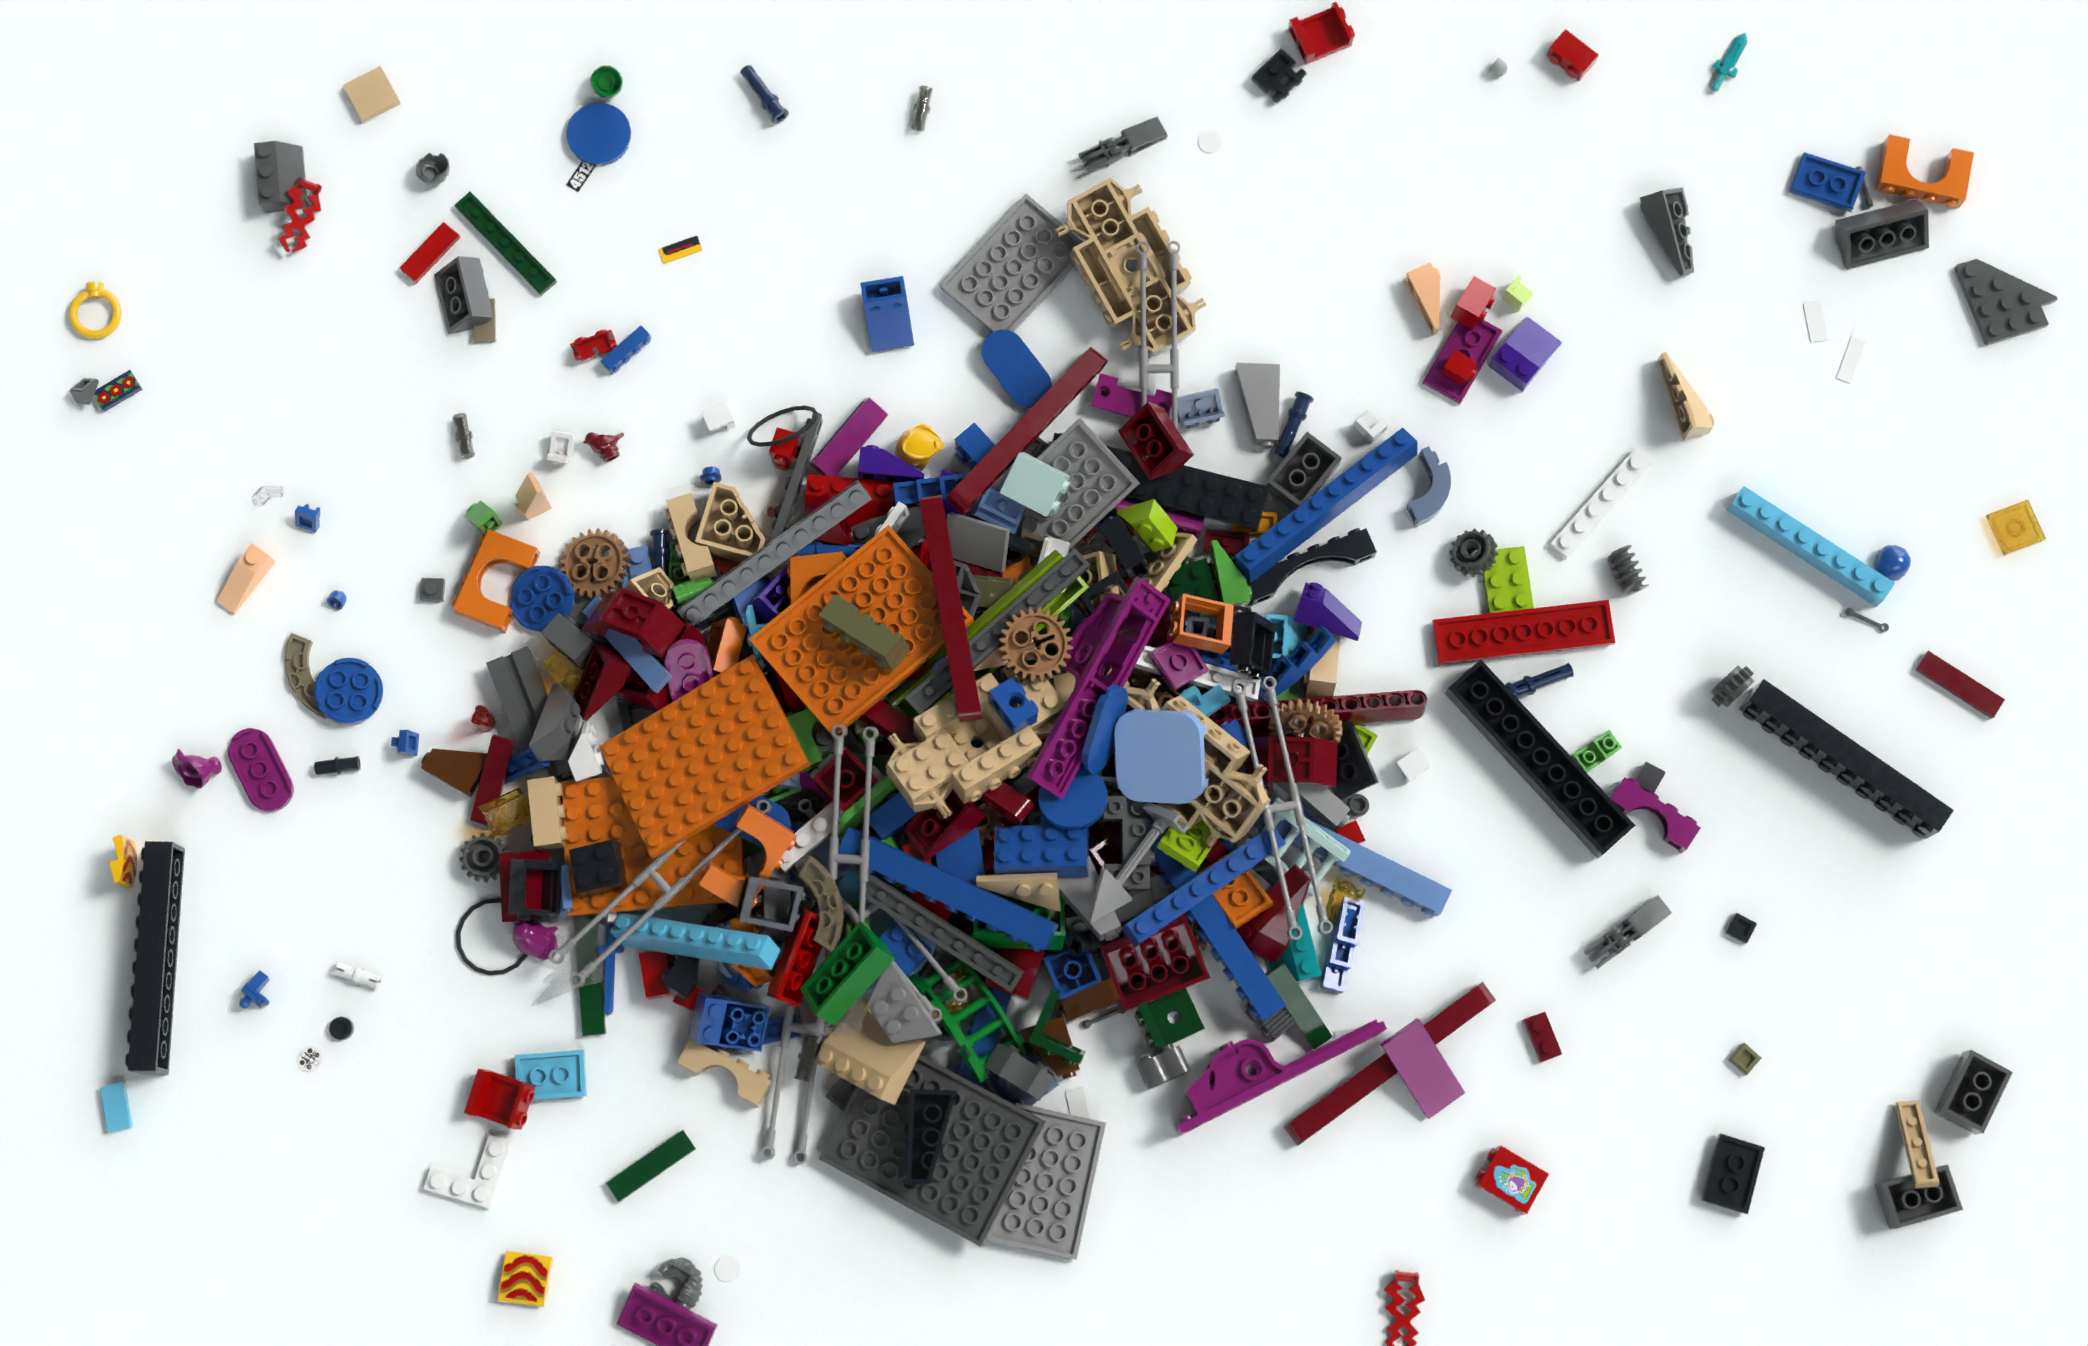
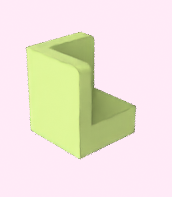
M1520 275L1510 284L1502 297L1505 302L1518 312L1533 295V292L1520 283L1522 279Z

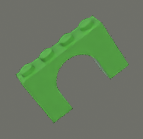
M806 706L803 707V711L798 713L792 711L785 714L811 765L800 773L802 774L819 767L818 765L823 760L812 737V728L818 719ZM858 734L857 736L865 748L866 739L863 734ZM868 734V736L872 738L874 734ZM878 736L875 739V743L884 740V738Z

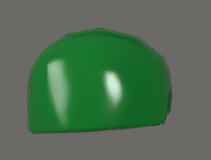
M600 66L592 73L590 84L596 95L601 98H612L621 91L623 78L614 67Z

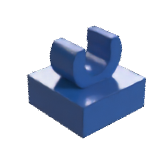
M309 504L304 505V507L298 505L295 510V527L317 532L320 527V507L313 510L309 508Z
M400 730L399 737L391 738V747H397L399 753L408 756L418 755V733L410 730Z

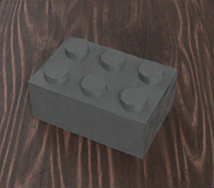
M1306 432L1269 477L1265 486H1269L1270 493L1295 510L1320 490L1340 465L1342 457L1309 432Z
M1973 1050L1962 1052L1934 1113L1975 1135L1984 1133L2013 1072Z
M1948 1164L1936 1167L1939 1179L1938 1187L1915 1189L1911 1174L1874 1184L1889 1229H1898L1963 1210Z

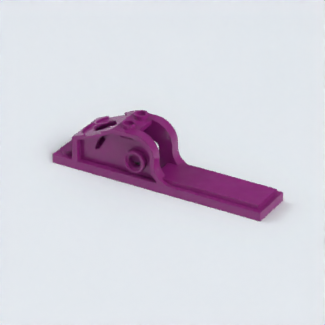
M1135 576L1125 596L1109 592L1095 611L1076 628L1072 635L1073 640L1067 644L1072 646L1073 649L1066 651L1071 658L1063 659L1067 664L1063 669L1075 677V686L1026 778L1059 799H1063L1082 764L1081 754L1099 697L1102 694L1106 695L1108 692L1106 689L1111 685L1116 684L1124 687L1171 600L1144 579Z
M1375 1019L1285 1066L1277 1063L1268 1048L1257 1040L1246 1039L1235 1044L1232 1041L1223 1044L1218 1048L1219 1052L1206 1067L1208 1068L1207 1071L1185 1093V1097L1195 1117L1189 1114L1179 1119V1125L1176 1127L1179 1136L1383 1033L1387 1029L1384 1022L1378 1023ZM1252 1065L1256 1069V1075L1250 1076L1247 1074L1246 1066ZM1215 1079V1085L1209 1086V1080Z

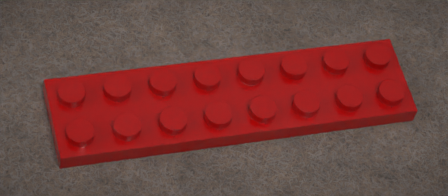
M1609 600L1434 619L1432 621L1438 665L1606 646L1616 643Z

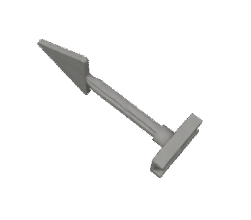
M1147 802L1144 805V811L1154 821L1151 825L1152 829L1116 878L1107 869H1101L1088 917L1089 922L1093 923L1132 901V897L1123 888V884L1159 834H1163L1167 827L1183 834L1189 828L1188 824L1179 821L1181 816L1178 813L1152 802Z

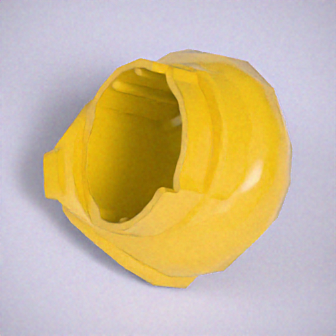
M920 424L905 431L899 437L895 447V455L919 471H922L930 458L942 450L944 443L941 442V438L928 425Z

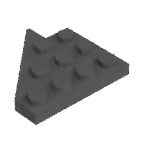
M1979 259L1970 260L1954 267L1985 346L2039 330L2049 325L2042 306L2056 302L2058 300L2057 296Z

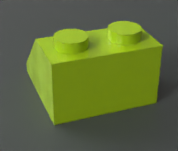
M1155 499L1117 511V514L1139 541L1153 552L1173 547L1178 527Z

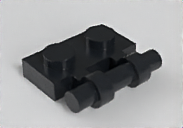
M1280 49L1252 76L1251 81L1266 94L1273 88L1276 93L1271 98L1275 103H1278L1289 95L1291 89L1302 83V79L1307 73L1302 68L1296 73L1293 70L1296 66V61ZM1287 76L1289 81L1283 86L1279 81Z

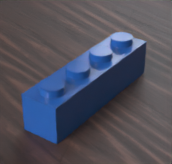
M640 325L601 360L602 365L611 374L616 373L621 365L629 362L634 354H638L644 345L646 346L650 343L651 335Z

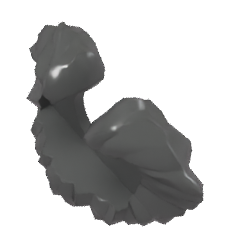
M683 1257L669 1259L662 1263L660 1268H658L660 1274L663 1277H677L682 1283L681 1291L674 1296L668 1295L663 1286L657 1282L650 1283L648 1289L688 1310L695 1307L696 1302L699 1301V1297L702 1295L701 1288L703 1285L701 1282L703 1279L700 1277L701 1272L695 1268L689 1259Z

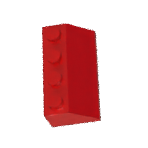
M807 474L805 506L827 492L833 498L856 480H859L872 499L846 517L851 527L869 519L887 515L889 510L893 506L895 507L892 484L896 482Z
M803 909L798 910L800 913L799 923L797 926H794L793 932H790L785 940L784 950L781 958L777 961L776 971L768 985L766 995L799 1008L804 998L800 987L812 975L823 947L813 940L818 927L819 915Z

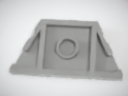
M893 960L880 976L867 1004L892 1043L941 1035L942 1032Z

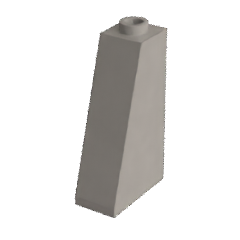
M1236 363L1235 376L1255 445H1260L1261 448H1273V446H1277L1279 440L1280 364Z
M1276 783L1290 794L1288 789L1289 783ZM1295 783L1297 784L1301 802L1334 830L1338 825L1343 827L1349 820L1350 816L1347 814L1350 808L1326 787H1313V784Z
M1089 856V877L1058 878L1059 893L1099 941L1104 939L1110 941L1118 937V933H1121V924L1115 911L1093 923L1088 921L1099 879Z

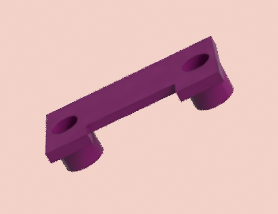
M1100 373L1091 407L1130 418L1141 409V392L1117 386L1118 378ZM1156 389L1155 396L1147 394V402L1164 407L1169 416L1172 407V393ZM1106 391L1107 395L1102 396L1101 392Z

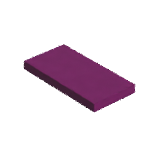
M1485 320L1481 324L1477 322L1473 330L1457 322L1422 384L1461 404L1503 330ZM1454 350L1478 362L1475 370L1478 371L1472 382L1467 381L1464 387L1441 374Z
M1418 1018L1380 1044L1426 1118L1430 1119L1465 1094L1462 1086Z
M636 1282L632 1286L616 1323L657 1346H709L718 1324Z

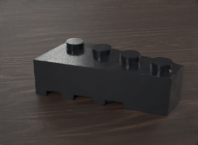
M910 1089L906 1184H931L957 1090Z

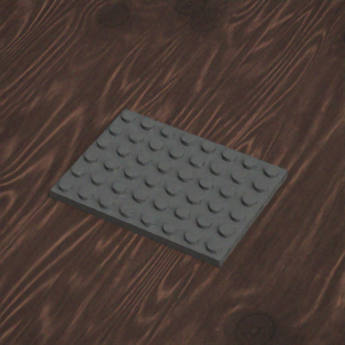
M919 1055L895 1105L881 1100L856 1086L819 1160L982 1247L1046 1121L934 1061ZM910 1089L957 1090L931 1184H906Z

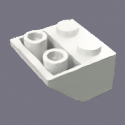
M589 719L587 721L584 720L568 759L576 782L601 774L605 764V758L597 740V737H599L595 724L591 725Z

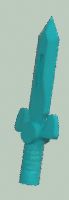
M1746 32L1735 37L1722 61L1723 66L1720 67L1721 60H1717L1713 64V69L1719 72L1710 87L1711 90L1718 92L1727 76L1731 78L1736 77L1738 69L1734 68L1733 71H1730V68L1736 65L1748 43Z

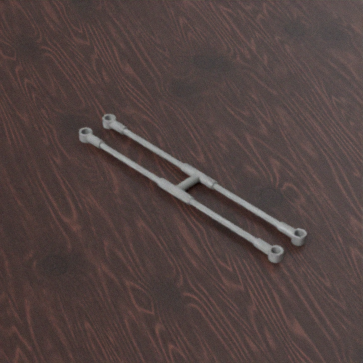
M1140 241L1136 246V251L1138 253L1140 270L1141 349H1139L1141 408L1147 403L1148 373H1170L1172 422L1178 430L1177 389L1179 388V349H1177L1176 270H1178L1180 244L1177 241H1171L1167 245L1169 270H1171L1172 349H1170V364L1148 365V349H1146L1147 253L1150 247L1147 242ZM1171 244H1175L1178 247L1177 251L1173 252L1170 250L1169 246ZM1140 245H1146L1147 250L1141 252L1139 250Z
M1267 676L1262 681L1261 686L1267 693L1269 706L1272 707L1289 781L1288 789L1291 801L1271 805L1268 803L1262 814L1266 831L1269 832L1285 902V914L1289 928L1287 930V937L1292 941H1296L1302 936V930L1297 926L1295 913L1290 903L1274 833L1273 813L1294 811L1317 903L1316 910L1319 919L1317 930L1320 934L1326 935L1332 931L1333 925L1328 920L1325 905L1322 903L1304 824L1306 822L1297 784L1294 782L1281 726L1275 692L1277 681L1274 677ZM1266 680L1271 681L1272 687L1266 685ZM1238 681L1231 687V692L1236 696L1239 712L1242 714L1255 771L1259 763L1247 714L1248 708L1244 694L1246 685L1244 682ZM1240 686L1242 692H1238L1235 687ZM1261 777L1260 782H1261V784H1262V786H1263V788H1264L1263 780H1262V777ZM1322 924L1328 926V931L1322 929ZM1292 930H1296V931H1297V933H1298V936H1297V937L1292 936V934H1291V931H1292Z
M840 724L832 728V735L835 737V774L828 872L835 881L837 879L838 863L860 865L859 922L864 923L870 840L868 837L872 757H874L875 739L879 733L877 728L873 726L866 727L863 730V736L866 739L865 756L867 761L863 839H861L860 855L838 854L839 838L837 837L841 755H843L844 737L847 735V728ZM838 727L843 731L841 736L836 733ZM869 729H872L874 732L872 738L868 736ZM826 949V958L832 953L828 949Z
M803 799L799 802V811L807 815L810 820L817 815L808 799ZM803 804L809 805V808L803 810L801 807ZM849 864L859 876V867L856 864ZM841 897L844 912L857 925L859 923V913L853 909L849 902H846ZM873 903L866 906L864 920L879 909V907ZM888 914L891 918H894L944 979L943 982L954 994L955 1001L957 1003L966 1002L968 998L967 991L964 988H960L952 977L945 973L906 924ZM901 970L930 1016L934 1012L939 1013L940 1016L937 1019H933L935 1023H939L942 1020L941 1010L935 1008L925 995L922 996ZM959 992H963L965 997L958 999L956 995Z
M760 800L756 805V809L768 814L771 811V804L766 800ZM763 803H766L768 806L765 811L760 809ZM738 827L694 869L685 877L680 878L672 887L656 870L685 841L659 855L579 933L566 941L558 950H552L549 953L550 961L556 964L562 963L565 955L576 945V942L635 887H639L650 877L664 894L653 903V907L593 962L591 961L579 973H574L570 976L569 980L572 986H583L585 979L597 969L599 963L654 912L659 911L679 893L695 874L743 830ZM555 953L560 954V958L557 961L553 958ZM577 976L581 979L579 984L574 983V979Z
M805 895V897L810 899V904L808 906L800 904V909L809 911L813 900L810 895ZM788 1004L785 1008L781 1033V1052L769 1129H767L765 1146L761 1151V1155L766 1160H770L775 1156V1124L786 1050L789 1047L791 1032L811 1034L814 1037L802 1129L801 1133H799L797 1151L793 1155V1159L797 1164H803L807 1160V1128L817 1067L814 1060L821 1049L825 1020L817 1016L815 1026L792 1023L795 1007ZM767 1148L773 1151L770 1157L764 1155V1150ZM798 1153L804 1154L805 1158L803 1161L796 1160Z

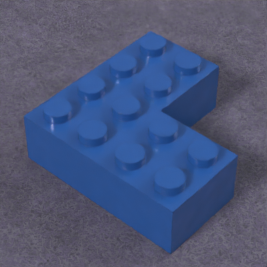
M1042 812L1041 825L995 826V875L1057 873L1058 878L1089 877V827L1063 830L1049 823Z

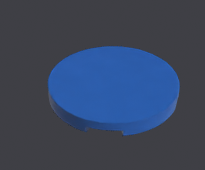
M592 103L580 108L570 119L567 127V141L571 151L579 160L584 163L601 164L603 166L617 161L626 153L632 131L627 117L620 109L607 103Z
M533 566L522 572L512 585L514 586L510 602L512 614L517 622L527 629L542 632L558 613L565 617L566 615L570 616L574 605L573 586L569 578L562 571L554 567Z
M357 658L338 659L324 668L318 675L314 687L315 699L321 712L330 720L340 724H357L370 718L380 707L383 699L382 680L376 670L363 660Z
M1080 766L1063 799L1055 797L1041 787L1039 789L1038 801L1043 816L1049 823L1063 830L1087 828L1101 818L1107 807L1108 797L1104 781L1097 773H1091L1085 770L1083 766Z

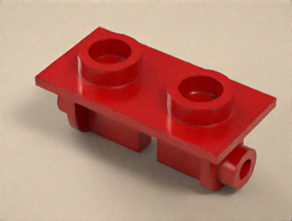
M600 330L594 336L577 338L570 346L576 361L581 360L582 362L596 357L593 349L597 348L599 355L612 351L617 347V343L612 330Z

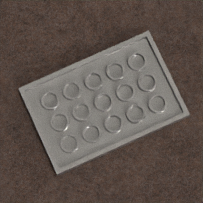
M1025 194L943 280L940 288L991 332L997 330L1015 332L1075 268L1069 254L1073 247L1081 244L1083 241L1070 231L1058 237L1055 229L1063 224L1028 194Z
M1078 418L1037 458L1070 475L1068 480L1070 486L1067 492L1061 494L1058 500L1061 502L1056 514L1052 513L1051 516L1045 517L1027 507L1016 534L1020 536L1021 531L1024 530L1044 537H1054L1069 542L1070 550L1140 483L1084 421ZM1028 556L1035 565L1038 564V558Z
M1016 1103V1106L1046 1122L986 1240L1077 1260L1106 1122Z

